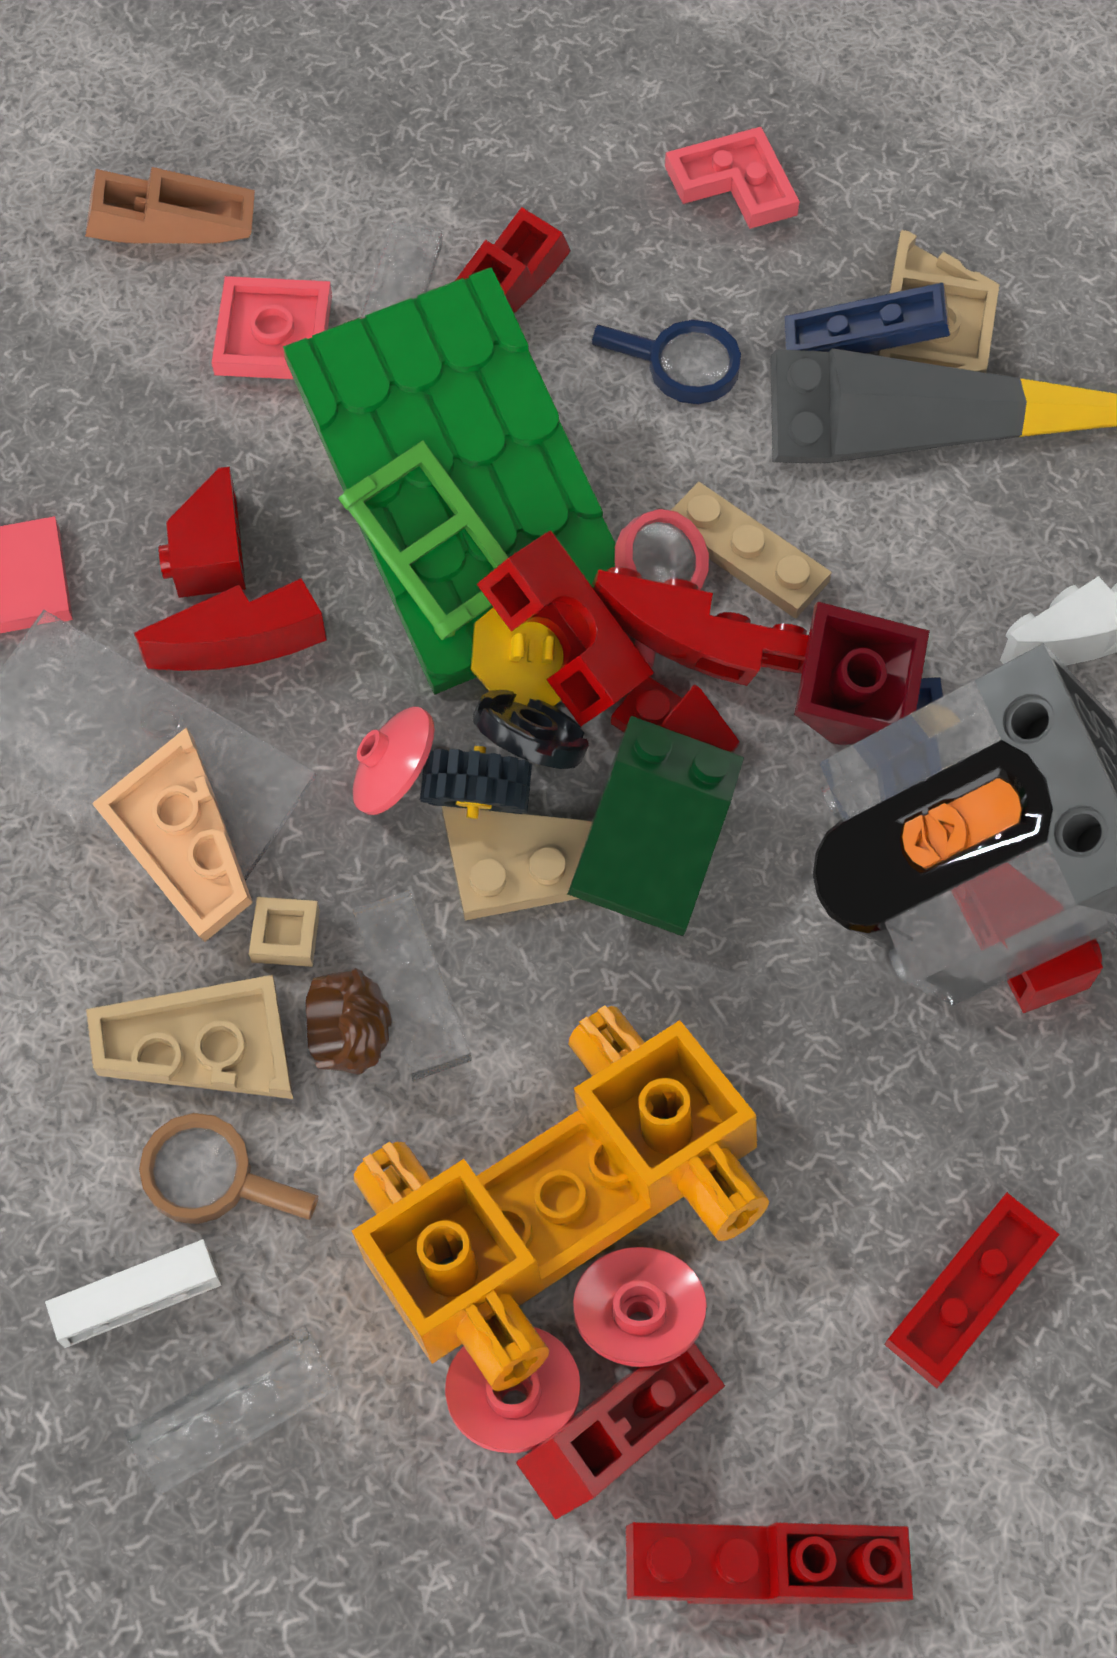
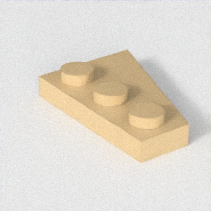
M442 806L465 920L579 899L567 893L592 821L479 809L478 819L466 818L467 808Z

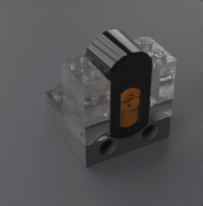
M1044 643L819 762L827 784L821 787L823 797L833 815L838 819H842L826 832L816 850L813 879L817 898L833 920L847 930L888 950L891 963L897 975L906 985L910 983L912 986L924 991L925 994L932 995L954 1006L1109 931L1117 939V724L1112 714Z

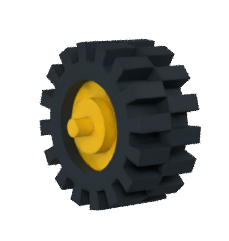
M474 746V750L469 752L460 749H450L449 751L434 749V751H430L423 767L419 800L433 806L467 808L466 818L478 819L479 809L514 814L527 813L533 765L529 761L519 760L517 757H503L497 753L486 754V747Z

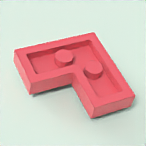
M762 127L666 152L665 168L683 204L731 191L749 229L798 215L800 201Z

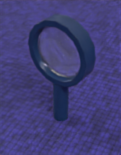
M687 320L674 323L661 331L656 340L599 324L595 328L592 345L650 361V372L656 386L665 395L679 402L703 404L716 401L729 393L738 380L741 352L737 341L726 329L712 322Z

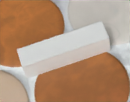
M204 1239L45 1301L57 1341L64 1348H67L219 1287L221 1283L209 1248Z

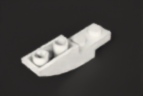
M1098 576L1081 588H1078L1076 585L1066 588L1052 601L1050 607L1035 617L1032 613L1024 615L1007 631L1006 638L1008 640L1000 661L1005 664L1043 643L1065 666L1116 653L1117 583L1110 589Z

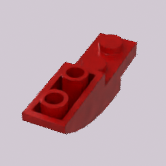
M612 567L607 571L598 570L593 580L592 588L627 634L656 653L680 665L717 679L744 686L749 685L760 671V667L802 674L809 637L807 630L803 627L793 624H776L772 628L752 624L749 617L733 612H722L717 614V616L710 615L713 593L698 590V586L688 580L667 579L664 583L643 579L639 572L624 567Z
M632 1522L626 1525L627 1599L687 1601V1604H844L913 1600L909 1528L908 1526L779 1522L769 1526Z

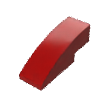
M521 207L494 244L485 239L456 280L469 278V275L492 267L513 313H515L547 282L571 250L563 232Z
M302 578L250 602L240 585H237L134 632L147 669L173 671L219 670L257 664L296 653L327 640L322 612Z

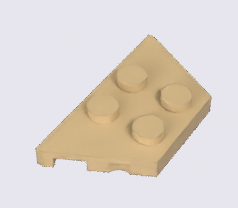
M901 230L889 294L943 282L947 295L950 336L879 350L878 356L986 373L1000 284L979 272H972L966 269L959 260L945 252L938 258L915 245L916 235L909 231Z

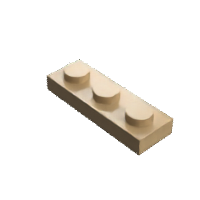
M699 481L670 510L676 511L692 521L703 535L711 561L795 619L830 582L832 573L830 570ZM663 525L666 530L681 539L676 532Z

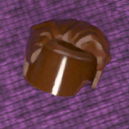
M357 968L352 971L331 973L313 978L306 996L307 1042L310 1055L314 1060L320 1061L315 1062L319 1070L344 1071L360 1075L369 1067H373L379 1062L381 1052L389 1042L388 1027L392 1025L389 1004L383 998L378 984Z

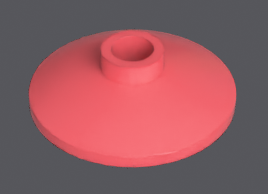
M410 707L402 710L384 724L379 731L372 730L364 737L357 750V760L360 762L353 784V801L360 811L367 815L383 813L394 806L412 787L428 759L434 739V721L427 711L420 707Z
M650 1247L623 1248L602 1256L583 1273L574 1293V1319L577 1329L585 1342L604 1358L627 1366H654L680 1356L696 1341L702 1331L706 1318V1296L701 1281L695 1272L684 1261L673 1254ZM636 1312H642L647 1314L650 1319L636 1321L629 1317Z
M534 1327L548 1347L549 1355L545 1362L527 1379L503 1391L492 1389L464 1346L458 1351L452 1360L446 1376L445 1395L453 1422L469 1440L491 1451L501 1453L526 1452L536 1448L572 1420L580 1399L579 1371L570 1351L552 1334ZM514 1390L520 1391L526 1396L525 1401L518 1404H505L502 1401L508 1392Z

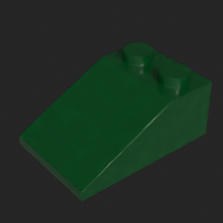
M631 716L614 756L567 894L684 936L724 824L744 757Z

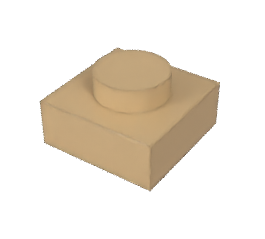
M257 897L249 948L251 962L313 967L320 914L318 901Z

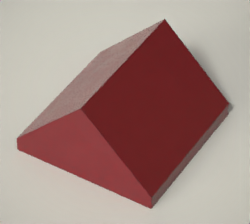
M818 601L814 605L794 715L832 744H905L910 742L930 630Z

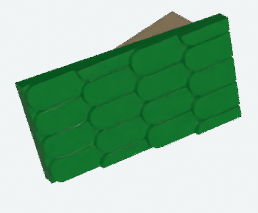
M492 267L469 275V278H461L419 294L417 298H409L365 315L362 319L359 317L312 335V338H304L283 346L286 363L343 491L351 488L367 476L372 475L423 440L508 558L551 530L590 585H592L598 570L607 571L609 568L615 567L616 543L603 518V511L563 429L555 404L529 352V344ZM420 466L365 502V505L400 552L455 515ZM360 527L434 695L476 678L477 676L471 670L474 623L491 610L493 606L456 631L454 636L447 637L442 641L434 631L433 625ZM465 528L410 565L446 615L481 592L477 583L494 570Z

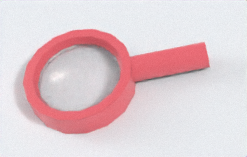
M657 509L636 517L621 530L615 545V567L633 569L639 572L643 579L662 583L667 579L688 580L698 586V590H700L709 572V552L703 535L691 520L676 511ZM635 639V647L648 665L653 667L656 652Z

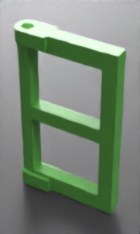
M423 440L372 475L346 489L338 498L344 508L349 510L417 603L442 641L447 637L454 636L456 631L492 606L481 591L446 615L410 566L464 528L494 569L508 558ZM420 466L455 515L400 552L365 505V502Z

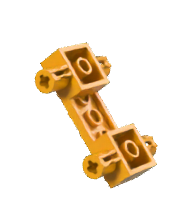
M604 1005L597 1012L579 1021V1025L569 1037L568 1045L592 1077L574 1087L577 1111L477 1176L466 1160L462 1159L431 1179L405 1142L397 1141L391 1143L389 1141L381 1149L363 1158V1162L354 1173V1182L376 1215L353 1229L352 1234L365 1263L431 1364L463 1344L492 1389L503 1391L514 1387L532 1375L549 1355L548 1347L519 1307L520 1305L682 1197L686 1198L718 1241H726L743 1233L766 1211L769 1205L768 1198L738 1161L757 1148V1115L681 1020L644 1042L618 1007H606ZM452 1257L454 1260L451 1263L439 1265L446 1258Z

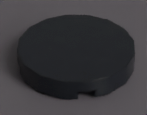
M492 690L481 695L473 713V723L494 744L517 757L542 766L556 769H572L581 764L589 747V741L587 738L583 739L585 732L567 714L538 699L533 700L530 698L527 706L514 702L517 694H514L513 691Z

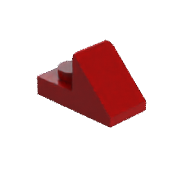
M648 677L630 692L611 715V725L622 732H625L629 719L633 716L731 753L735 751L740 743L702 689L695 684L681 698L651 677Z

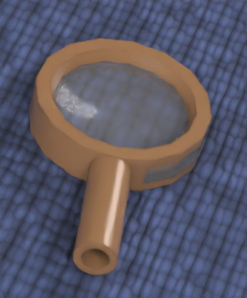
M191 1113L173 1118L158 1128L143 1148L139 1166L143 1190L158 1212L176 1222L200 1224L218 1219L234 1208L241 1198L311 1220L318 1203V1195L251 1174V1164L245 1142L231 1124L215 1115Z

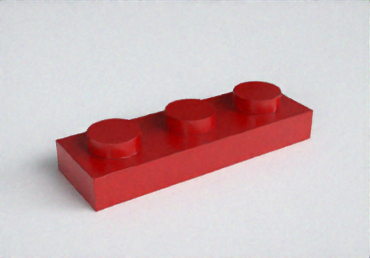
M1006 1192L890 1335L884 1345L937 1389L1060 1234Z

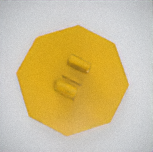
M494 607L474 623L471 670L489 691H513L514 694H517L514 702L526 706L530 698L544 701L553 707L561 701L546 680L556 673L563 663L562 646L556 635L549 628L537 622H526L511 632Z

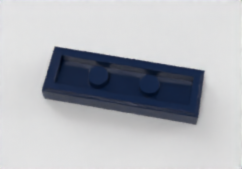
M943 282L784 316L786 350L829 352L833 348L858 353H870L950 336L947 295Z

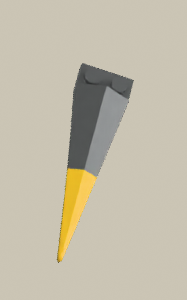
M833 348L829 352L776 349L770 356L772 462L833 463L968 443L1117 426L1116 393Z

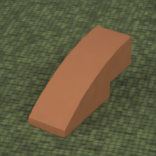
M151 167L149 180L96 169L90 195L85 237L120 243H222L250 238L255 190Z

